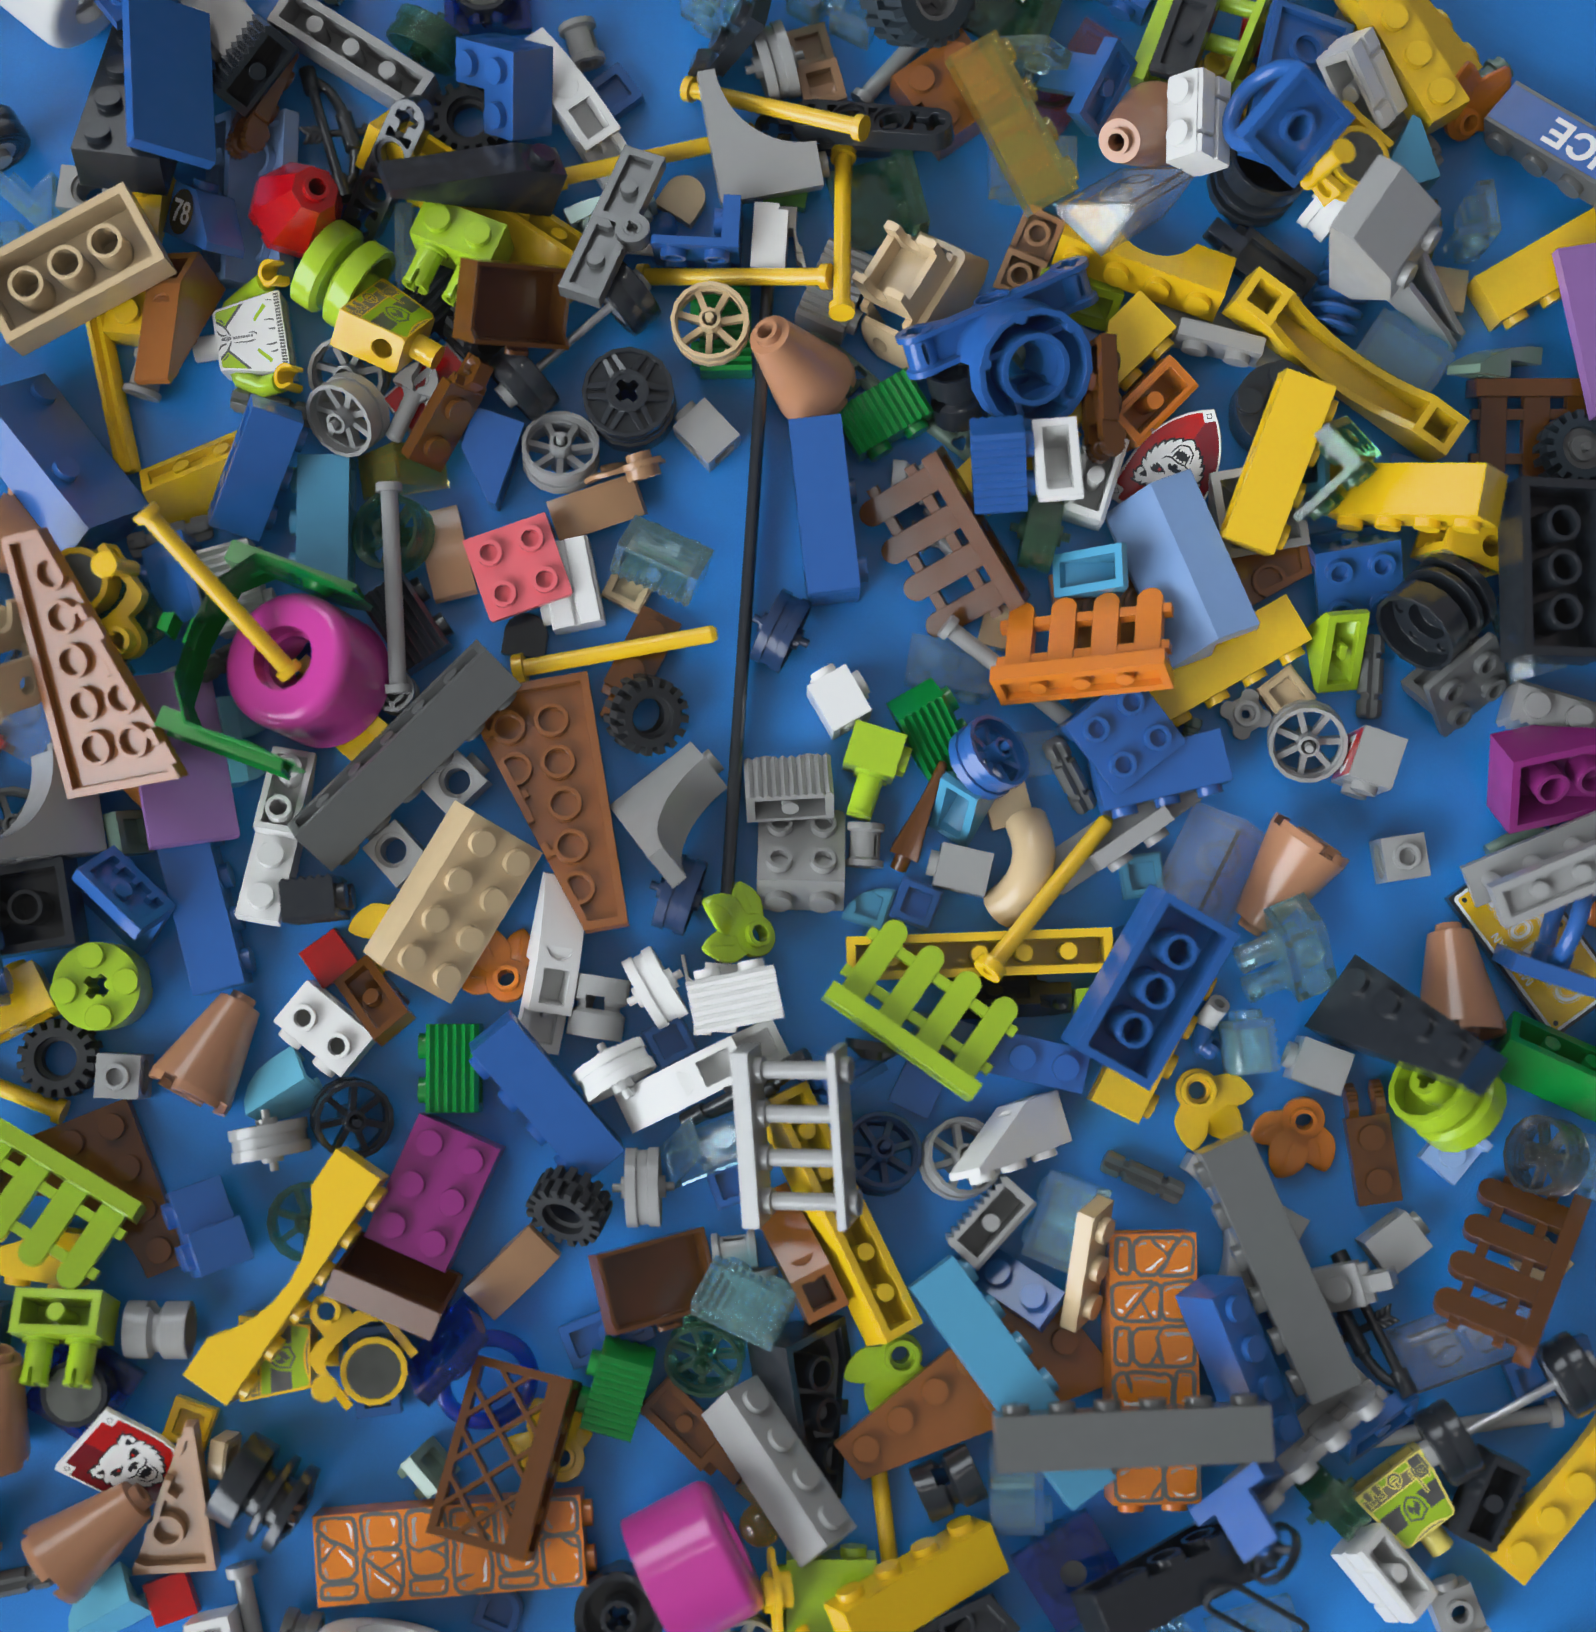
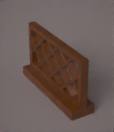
M476 1354L425 1533L503 1554L506 1557L519 1561H534L583 1382ZM485 1366L500 1370L508 1387L488 1399L480 1386ZM510 1373L524 1377L514 1382ZM533 1379L547 1382L548 1386L544 1401L529 1410L518 1388ZM512 1393L522 1415L502 1427L491 1405ZM478 1396L481 1403L474 1407L476 1397ZM485 1410L495 1432L475 1443L468 1431L470 1418ZM540 1412L538 1423L536 1424L533 1416ZM527 1421L534 1434L531 1447L517 1455L506 1433ZM499 1437L510 1460L489 1471L479 1449ZM465 1440L469 1448L461 1452ZM472 1454L483 1476L462 1488L455 1474L457 1464ZM528 1457L524 1469L520 1461ZM514 1465L522 1480L519 1492L504 1500L493 1478ZM487 1482L498 1504L477 1517L466 1494ZM451 1486H453L456 1493L449 1496ZM460 1499L470 1522L457 1530L440 1526L445 1507ZM515 1502L513 1513H511L508 1506ZM499 1511H502L509 1524L504 1544L489 1540L481 1525V1522ZM474 1527L479 1537L465 1532Z

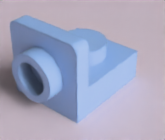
M1484 1139L1475 1147L1460 1152H1442L1427 1142L1416 1156L1449 1184L1455 1185L1480 1153H1488L1492 1149L1493 1144Z

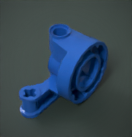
M1081 255L1060 260L1037 279L1011 290L998 289L977 297L973 301V307L945 319L920 323L901 330L896 334L895 339L898 345L903 346L909 365L906 370L908 378L910 380L928 378L951 366L963 363L969 365L971 389L982 409L996 418L998 416L1022 415L1025 430H1031L1032 419L1069 416L1087 393L1093 371L1091 345L1082 327L1068 316L1094 305L1099 300L1098 293L1091 288L1087 274L1088 258ZM1023 345L1026 353L1024 368L1028 369V373L1009 378L1008 368L1011 357Z

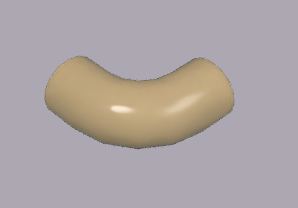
M1032 807L1019 810L1006 821L1005 828L1012 848L1011 863L1002 879L987 891L985 897H983L984 905L989 914L1005 927L1011 928L1053 875L1056 858L1054 836L1046 812L1040 808Z

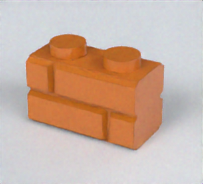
M1171 355L1158 360L1122 396V409L1118 422L1126 430V439L1130 440L1126 452L1139 447L1152 434V431L1156 430L1199 387L1192 376Z

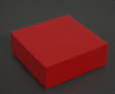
M333 928L298 953L323 989H327L334 984V980L359 960L337 928Z
M190 1572L170 1573L142 1585L156 1628L192 1616L202 1610Z

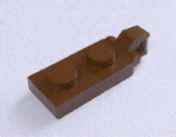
M468 352L457 372L453 371L448 378L442 376L402 447L401 453L408 459L441 473L480 405L494 368L482 358Z
M643 605L624 641L680 631L682 624ZM669 651L614 660L604 679V685L600 692L607 695L608 700L613 701L615 695L610 690L613 686L622 688L621 679L625 677L634 679L633 674L637 673L646 676L647 674L657 676ZM603 706L599 714L601 718H603V714L610 713L609 708Z
M668 1375L643 1401L640 1413L700 1471L704 1470L711 1476L718 1469L735 1485L742 1477L702 1417L706 1410Z

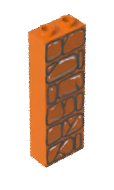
M1188 1229L1114 1230L1110 1241L1107 1243L1105 1257L1109 1259L1108 1270L1100 1285L1101 1296L1103 1297L1101 1307V1348L1104 1366L1102 1399H1120L1121 1406H1139V1398L1166 1397L1167 1404H1185V1396L1200 1395L1199 1355L1175 1296L1197 1280L1196 1232ZM1201 1465L1110 1469L1116 1478L1104 1487V1498L1113 1506H1117V1510L1120 1512H1143L1144 1505H1161V1509L1165 1511L1188 1510V1504H1198L1202 1501Z
M584 1486L556 1488L553 1490L534 1561H519L506 1557L503 1554L425 1533L435 1498L323 1507L312 1516L318 1608L586 1586L590 1572L597 1571L596 1544H588L587 1526H594L592 1498L585 1499ZM507 1492L501 1494L504 1500H506L507 1498H509L517 1492ZM493 1494L467 1496L477 1517L498 1504ZM460 1499L445 1507L440 1526L457 1530L470 1522ZM515 1502L508 1506L511 1513H513ZM499 1511L481 1522V1525L489 1540L504 1544L509 1524L502 1511ZM474 1527L465 1532L479 1537Z

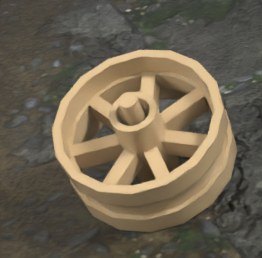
M716 281L699 282L685 289L674 302L670 316L674 342L682 355L693 363L707 367L725 365L737 358L747 345L750 334L748 308L741 295L729 285ZM715 294L721 296L715 309L707 307L703 298L704 295ZM696 299L701 312L697 316L682 310L690 301ZM729 300L741 312L739 315L720 317ZM678 320L696 324L699 327L681 338L678 330ZM743 324L742 333L737 341L726 333L722 327ZM703 336L706 339L705 354L692 350L688 345ZM721 338L730 346V348L721 353L712 354L713 340Z

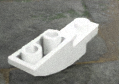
M543 27L526 37L525 40L553 47L552 121L555 125H560L584 163L619 156L624 146L627 145L619 133L621 127L582 72ZM610 176L596 179L602 190H604Z
M273 746L272 754L294 763L306 771V773L291 772V778L287 780L266 772L253 823L255 835L235 916L237 920L281 927L282 917L278 883L282 878H296L303 845L294 838L287 824L311 801L317 755L313 752Z
M543 872L526 954L530 961L518 1019L548 1054L559 1055L566 1016L571 1017L584 929L555 874Z
M769 1020L756 1023L634 1083L635 1085L630 1088L633 1096L625 1100L622 1093L619 1095L614 1094L632 1133L662 1120L722 1090L726 1086L732 1085L730 1053L742 1043H761L762 1056L766 1057L767 1061H781L790 1054L774 1021Z

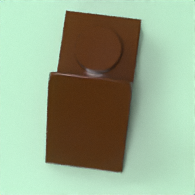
M367 954L333 981L373 1040L382 1047L416 1019L408 1007L410 1003L408 998Z

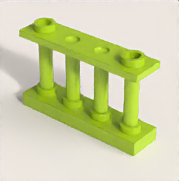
M1158 0L1134 58L1138 64L1129 79L1131 88L1151 80L1168 82L1166 79L1151 76L1149 68L1173 0ZM1220 0L1218 11L1249 19L1240 41L1210 33L1205 47L1207 51L1233 57L1225 78L1231 82V96L1246 78L1263 36L1269 6L1273 0H1257L1256 2L1251 0Z

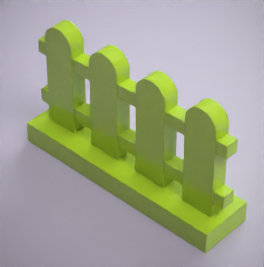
M890 920L883 925L880 931L872 926L865 935V937L872 941L854 968L847 963L844 965L839 974L844 976L846 980L842 985L834 980L821 1000L964 1101L972 1100L983 1085L975 1079L976 1075L979 1072L985 1076L989 1074L993 1065L988 1063L987 1059L1004 1034L1009 1038H1013L1019 1029L1012 1024L1018 1013L1017 1004L1009 997L996 999L990 1007L980 1002L975 997L981 989V981L974 972L964 971L957 975L953 982L940 974L939 970L944 964V954L936 946H926L916 956L903 948L902 945L907 939L908 930L901 921ZM895 957L907 965L908 969L892 992L889 993L876 983ZM930 983H932L945 993L926 1019L914 1011L913 1008ZM868 994L883 1004L879 1010H876L864 1001ZM970 1009L981 1017V1020L963 1045L951 1037L950 1034L966 1010ZM905 1020L919 1029L916 1036H913L901 1027ZM942 1046L956 1055L952 1062L938 1053Z
M0 1117V1169L13 1177L0 1195V1243L8 1237L10 1232L23 1238L24 1240L18 1249V1257L29 1267L41 1265L49 1255L61 1261L62 1264L57 1270L56 1278L58 1283L65 1289H78L87 1278L95 1282L101 1274L99 1270L94 1268L114 1238L122 1242L127 1235V1231L121 1228L126 1219L137 1225L147 1209L140 1201ZM13 1150L26 1157L20 1167L8 1160ZM51 1173L64 1180L58 1190L45 1182ZM39 1192L51 1201L30 1229L18 1221ZM89 1196L102 1203L96 1213L83 1205ZM77 1215L89 1224L70 1252L56 1244Z

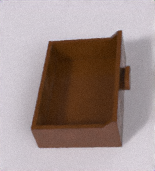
M461 257L452 338L473 344L505 346L504 353L509 355L528 356V347L569 350L570 345L566 338L570 299L560 296L558 289L559 282L566 268L556 265Z
M693 1227L588 1255L607 1335H620L655 1324L657 1325L658 1332L667 1331L683 1326L682 1317L725 1305L718 1289L704 1227Z
M361 1231L355 1242L345 1251L333 1268L323 1295L431 1341L451 1307L464 1274L452 1269L445 1273L364 1237L365 1232Z

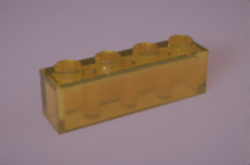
M994 30L949 55L945 65L1028 219L1079 189L1075 182L1079 179V173L1068 155L1062 157L1055 141L1059 140V136L1048 116L1041 117L1034 103L1038 101V95L1028 77H1020L1014 65V62L1018 61L1011 42L1007 37L1001 39L997 31Z

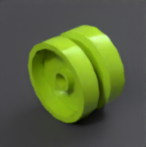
M343 219L335 220L320 232L303 255L290 286V297L295 303L311 313L323 310L322 318L326 323L335 328L341 307L381 278L390 282L395 269L396 257L392 251L377 241L364 243V236L361 231Z
M1398 1066L1394 1069L1388 1086L1389 1104L1394 1113L1408 1126L1415 1129L1418 1135L1426 1142L1442 1152H1460L1479 1144L1492 1133L1500 1122L1507 1103L1506 1086L1499 1075H1497L1482 1097Z

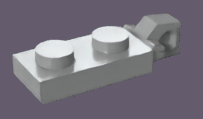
M1359 1259L1311 1268L1330 1313L1365 1307L1370 1303L1377 1302L1376 1292L1394 1289V1285L1399 1284L1394 1266L1370 1270L1368 1261L1359 1262Z

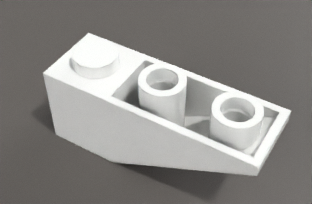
M1058 1090L1027 1096L997 1107L950 1172V1181L969 1178L970 1184L976 1185L997 1178L995 1170L1001 1168L1002 1173H1008L1027 1167L1026 1158L1031 1157L1032 1162L1058 1155L1056 1147L1072 1141Z

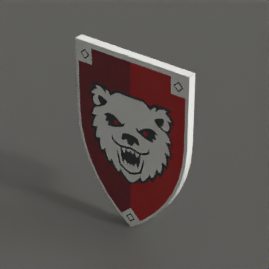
M1215 409L1198 410L1182 414L1164 422L1156 430L1152 431V434L1133 451L1120 470L1112 499L1120 504L1149 483L1191 468L1205 500L1208 496L1209 473L1218 472L1221 461V432Z
M107 1407L55 1465V1470L99 1492L105 1491L124 1481L132 1485L138 1483L148 1492L152 1503H156L163 1480L168 1474L174 1457L175 1445L158 1432Z

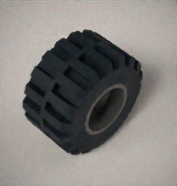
M860 0L861 9H866L868 13L864 19L868 26L875 27L874 34L879 39H886V43L893 46L915 48H940L946 46L947 41L956 40L960 36L959 28H966L970 22L967 15L969 11H974L976 4L973 0Z

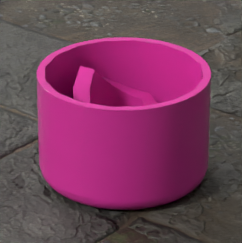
M290 593L274 597L250 613L291 660L300 654L305 644L309 641L312 657L310 666L301 680L297 681L295 673L282 683L275 676L278 671L238 628L228 652L227 682L234 702L249 719L293 741L313 748H331L347 743L359 736L372 724L381 711L387 697L385 685L389 684L386 647L379 635L370 626L322 598L304 593Z
M692 1482L621 1519L622 1534L634 1567L654 1610L667 1632H724L756 1615L763 1608L765 1600L763 1589L752 1560L723 1502L713 1487L707 1482Z

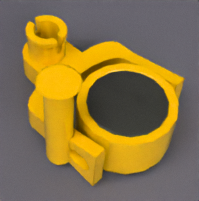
M1342 100L1341 103L1356 118L1300 181L1303 189H1312L1323 207L1334 199L1346 202L1379 154L1390 159L1388 149L1395 143L1366 118L1349 100Z
M102 543L98 546V551L84 547H71L62 550L63 556L97 614L110 609L116 602L122 587L121 579L124 581L127 589L124 598L101 622L123 659L132 660L141 657L147 649L148 638L143 628L135 619V616L147 603L148 592L137 577L141 571L140 564L136 561L127 560L117 545Z
M323 1293L316 1296L309 1308V1316L324 1337L316 1343L309 1356L310 1365L319 1375L311 1385L313 1397L320 1402H329L336 1397L345 1411L354 1405L350 1397L356 1402L369 1406L384 1404L395 1398L404 1387L408 1375L407 1359L403 1352L406 1351L409 1357L412 1358L418 1353V1350L400 1328L359 1310L353 1313L347 1305L326 1297ZM324 1302L331 1303L335 1308L333 1318L328 1320L323 1319L319 1314V1307ZM373 1321L384 1323L399 1342V1345L390 1339L380 1336L366 1337L354 1343L345 1353L340 1366L343 1390L326 1369V1361L329 1354L346 1335L356 1328Z

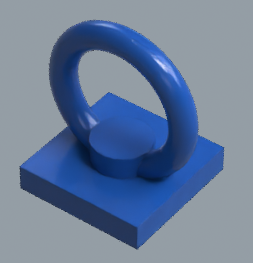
M1283 58L1259 67L1237 87L1229 99L1223 114L1222 133L1226 143L1232 149L1244 154L1256 153L1284 182L1295 188L1356 117L1319 80L1308 65L1297 59ZM1280 78L1240 125L1243 110L1253 95L1267 83Z
M1593 894L1573 901L1566 927L1557 945L1556 939L1559 926L1568 904L1544 914L1538 941H1535L1531 954L1497 943L1491 960L1511 971L1596 999V978L1570 967L1575 955L1573 953L1581 940L1588 921Z

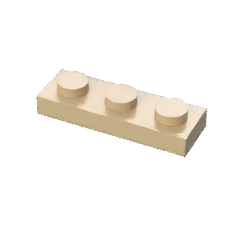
M1099 1194L1077 1212L1060 1327L1074 1333L1089 1320L1093 1321L1098 1316L1103 1303V1297L1099 1295L1101 1281L1105 1277L1109 1266V1259L1105 1257L1107 1243L1110 1241L1115 1229V1220L1111 1218L1114 1200Z

